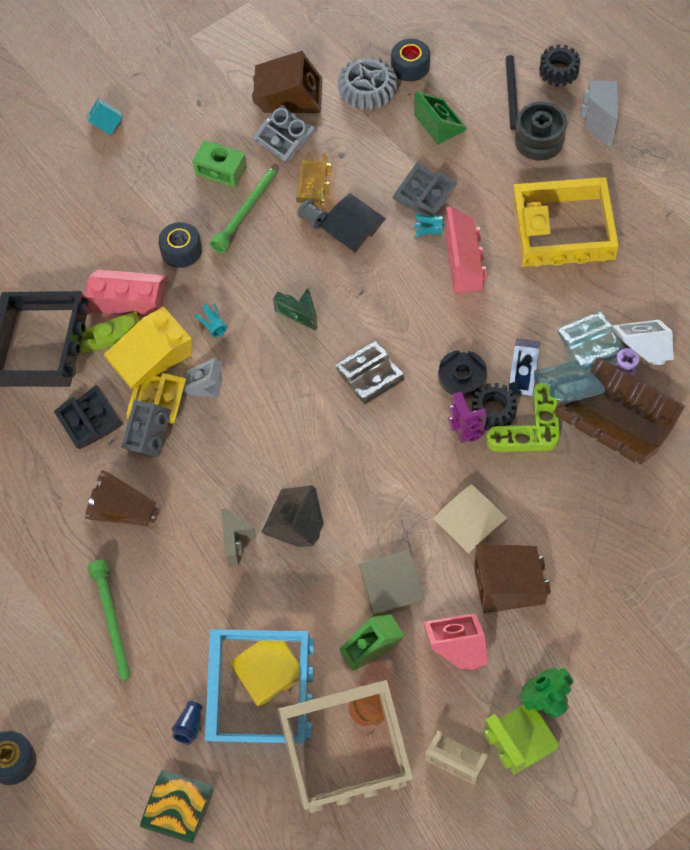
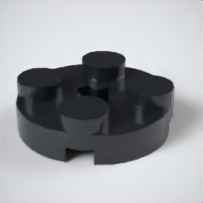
M452 351L440 361L438 370L439 383L451 395L462 392L465 399L468 396L474 395L476 391L479 392V387H484L487 380L486 363L475 352ZM466 370L468 373L466 377H459L457 371L464 372Z

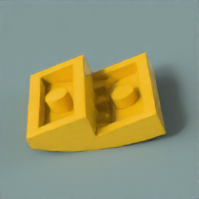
M162 373L161 377L154 376L133 388L126 419H129L133 401L137 400L170 409L171 413L168 423H175L186 378Z
M259 641L229 662L257 706H263L280 691H287L299 681L300 664L285 641Z

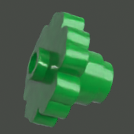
M556 667L542 671L538 677L529 679L522 687L523 692L519 695V698L526 710H543L545 714H549L552 718L559 717L569 708L566 695L571 691L570 686L574 681L566 668L557 670Z

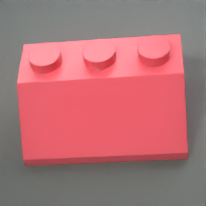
M446 207L445 236L454 293L482 290L483 281L487 280L486 266H481V261H484L483 247H478V241L481 240L480 228H475L474 218L453 207Z
M97 270L89 276L85 297L90 302V312L126 315L136 311L138 316H147L162 306L167 275Z

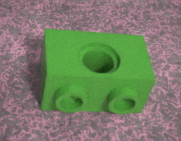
M205 140L192 160L196 175L235 188L247 168L245 153Z

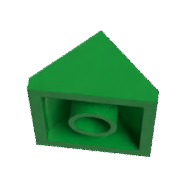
M420 91L414 94V115L437 145L463 133L467 129L444 98Z

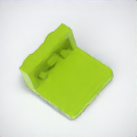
M521 705L499 719L496 714L485 719L483 733L487 741L491 745L494 744L499 752L498 757L506 769H510L513 776L555 752L559 747L558 741L535 709L526 710L525 706Z

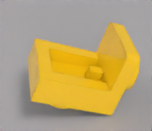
M541 202L527 203V207L521 209L522 214H524L525 236L549 235L548 205L541 206Z

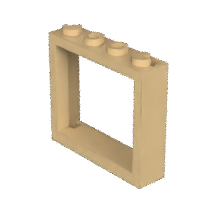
M387 680L277 709L302 809H309L310 813L326 809L325 804L336 801L337 806L353 802L352 796L363 794L364 798L380 794L379 789L390 786L391 790H397L407 786L406 781L413 780ZM378 694L398 773L309 797L289 718Z

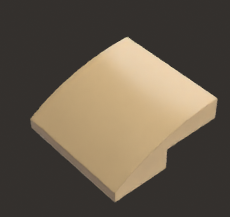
M472 484L452 499L433 518L470 555L475 551V545L482 544L488 537L491 538L508 520Z

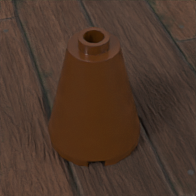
M104 470L100 472L96 480L100 483L92 490L85 513L86 519L148 526L150 522L155 523L159 508L155 507L156 502L109 472Z

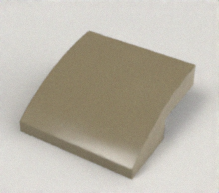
M409 550L358 563L373 614L425 600Z

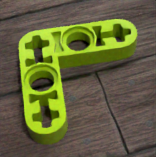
M544 381L536 384L534 387L535 425L492 427L487 432L486 437L488 448L495 452L550 451L555 449L559 442L560 433L559 420L555 416L556 414L553 413L557 406V395L554 385ZM541 391H546V394H548L547 403L543 404ZM543 411H548L553 415V418L545 421L540 418L539 414ZM550 428L549 437L551 442H546V438H544L545 429ZM526 434L530 440L524 444L519 443L516 440V436ZM495 435H499L500 443H496ZM508 435H512L511 443H508Z

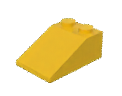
M162 307L140 320L104 353V357L132 390L192 356V338L167 309Z

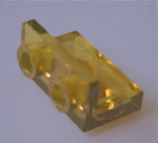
M327 154L322 155V161L301 160L296 194L297 202L303 203L305 200L311 199L314 203L324 204L325 195H329L330 181H327V176L332 174V162H328Z

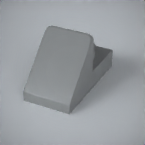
M213 358L186 370L184 376L186 382L183 393L213 398L218 397L222 383L220 372L222 361Z

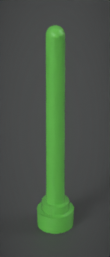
M271 168L267 171L223 232H219L212 237L209 244L213 250L221 254L225 253L230 246L231 235L276 176L275 169Z
M107 560L93 561L88 565L89 575L98 585L119 677L121 680L126 681L130 678V672L107 582L108 574L110 573Z

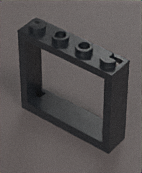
M82 291L1 293L0 387H71L72 378L76 374L75 365L77 357L81 353L82 335L86 332V318L91 310L90 302H88ZM72 310L58 370H3L18 311Z

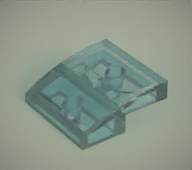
M601 311L558 329V334L564 346L582 372L591 369L598 357L610 361L617 358L619 351L625 349L624 345L613 334L612 324Z
M575 362L534 371V380L550 387V397L565 403L605 393V388L589 370Z

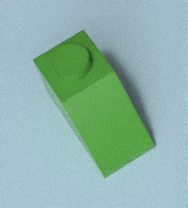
M392 615L371 617L339 649L352 671L389 652L405 636Z

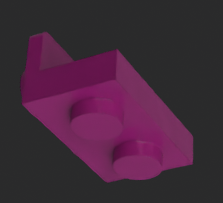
M462 392L452 394L451 405L448 406L451 415L448 417L450 429L456 431L460 443L477 441L484 436L485 409L470 413Z

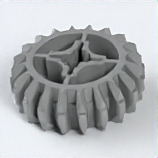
M363 56L362 60L355 58L353 63L347 62L346 67H342L341 74L338 77V90L341 99L345 100L346 105L352 104L353 109L360 107L362 111L365 108H369L372 111L373 107L380 109L382 104L387 105L389 100H393L394 93L397 90V77L388 62L383 63L381 58L374 60L373 56L370 59H365Z

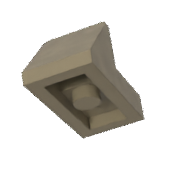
M227 508L221 509L228 566L239 565L238 556L242 555L241 541L256 539L255 529Z

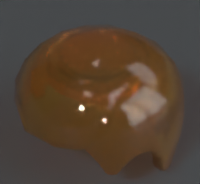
M378 694L349 702L348 710L350 716L359 725H379L385 720Z

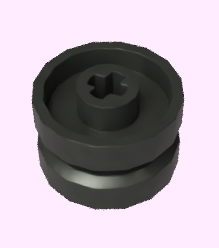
M544 101L530 103L521 109L516 121L515 145L523 156L528 159L542 161L549 160L561 152L567 127L566 115L562 109L553 103Z

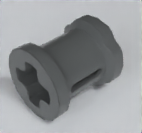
M311 199L305 200L297 211L298 216L308 220L314 229L320 228L318 225L328 214L325 210L317 208Z

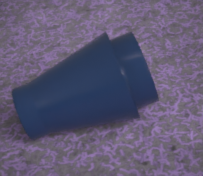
M194 701L187 702L185 709L172 727V737L174 740L183 744H192L193 740L197 739L200 716L203 709L201 704Z

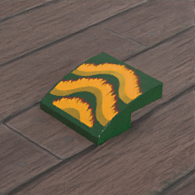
M161 770L146 805L140 827L193 844L202 825L203 814L213 794V786Z

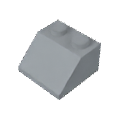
M590 81L588 90H584L583 104L586 105L581 107V118H585V128L605 145L612 146L618 119L617 81Z

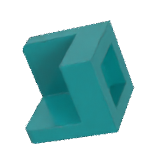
M99 97L86 115L88 122L109 135L113 133L122 119L121 111Z

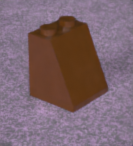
M303 51L255 65L252 100L263 113H273L281 105L285 106L291 113L321 112L322 76Z
M475 545L473 567L483 614L544 605L546 603L547 595L551 594L549 580L543 577L542 570H545V561L543 555L538 554L537 546Z

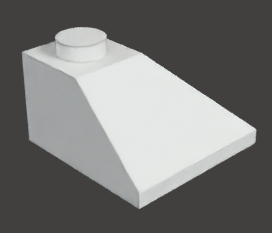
M660 320L612 326L615 334L649 363L661 365L665 364L667 360H674L672 330Z

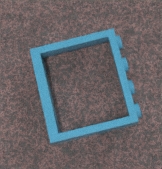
M210 629L205 741L285 743L284 736L278 734L220 733L224 640L301 642L299 703L313 699V693H308V682H313L314 666H309V655H314V638H310L308 631ZM308 713L298 716V735H293L295 744H307V738H312V721H307Z

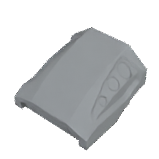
M281 105L263 122L252 138L287 163L310 136L318 130L312 125L310 126L302 119H299L294 113H291L285 106Z

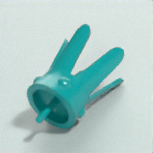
M414 213L416 220L419 221L414 223V227L421 228L416 230L414 237L427 234H442L443 226H446V224H443L442 216L431 217Z
M214 303L216 313L208 305L204 304L203 310L210 323L198 314L194 316L208 329L212 337L215 338L220 335L224 337L223 333L227 330L228 326L221 319L216 303Z

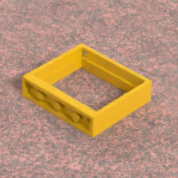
M606 177L514 184L512 200L522 267L562 265L565 263L583 264L592 261L606 262V260H616L619 245ZM601 200L608 241L530 247L529 237L525 236L524 214L521 211L527 203Z

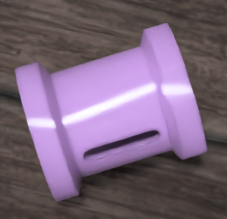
M631 348L622 349L617 354L615 366L634 376L639 362L638 353Z

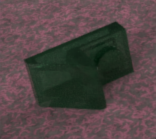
M309 288L306 289L299 301L289 294L284 295L280 292L275 294L273 297L275 312L313 330L317 329V314Z

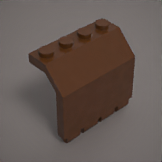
M598 357L586 380L575 395L557 404L553 413L556 414L557 418L569 425H575L576 429L591 438H597L598 442L613 451H619L620 455L630 461L642 465L657 453L675 427L686 406Z

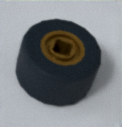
M2 731L0 732V783L16 785L26 780L33 772L36 765V753L32 744L21 733Z

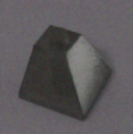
M311 485L281 489L262 529V533L297 547L314 546L320 537V531L324 524L316 488Z

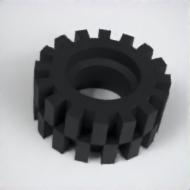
M557 44L556 48L553 45L549 47V50L546 48L540 59L539 74L540 77L543 76L542 80L544 82L548 80L549 85H552L554 82L556 87H559V83H562V86H566L567 82L572 84L573 79L576 80L579 73L580 57L578 52L574 53L572 47L568 50L567 45H564V48H560V44ZM562 63L567 67L556 68L552 64Z
M491 383L486 384V389L481 386L479 387V392L476 391L474 393L471 412L485 409V430L489 431L490 427L507 426V424L510 426L516 416V395L513 396L511 389L507 391V386L504 384L502 388H499V383H495L494 387H491ZM489 401H498L503 404L504 409L499 413H491L485 409V404Z

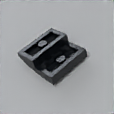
M349 193L334 206L318 226L356 253L368 236L373 237L386 218Z
M98 385L94 386L79 399L75 397L70 398L54 411L78 449L100 440L124 424Z

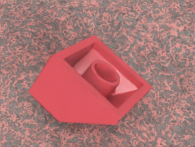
M476 613L424 622L432 650L461 669L475 670L481 666L488 665L485 634Z

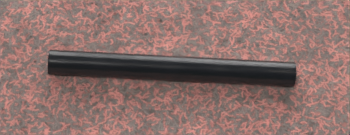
M508 55L505 61L510 129L516 130L518 106L514 56Z

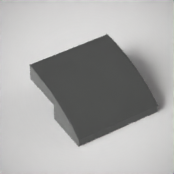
M417 162L392 198L420 214L434 217L457 183L439 170L434 174Z

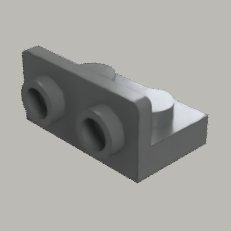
M134 400L121 448L159 457L171 410L156 404Z

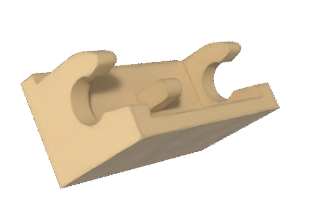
M437 731L426 751L425 761L476 785L489 756L484 753L480 754Z

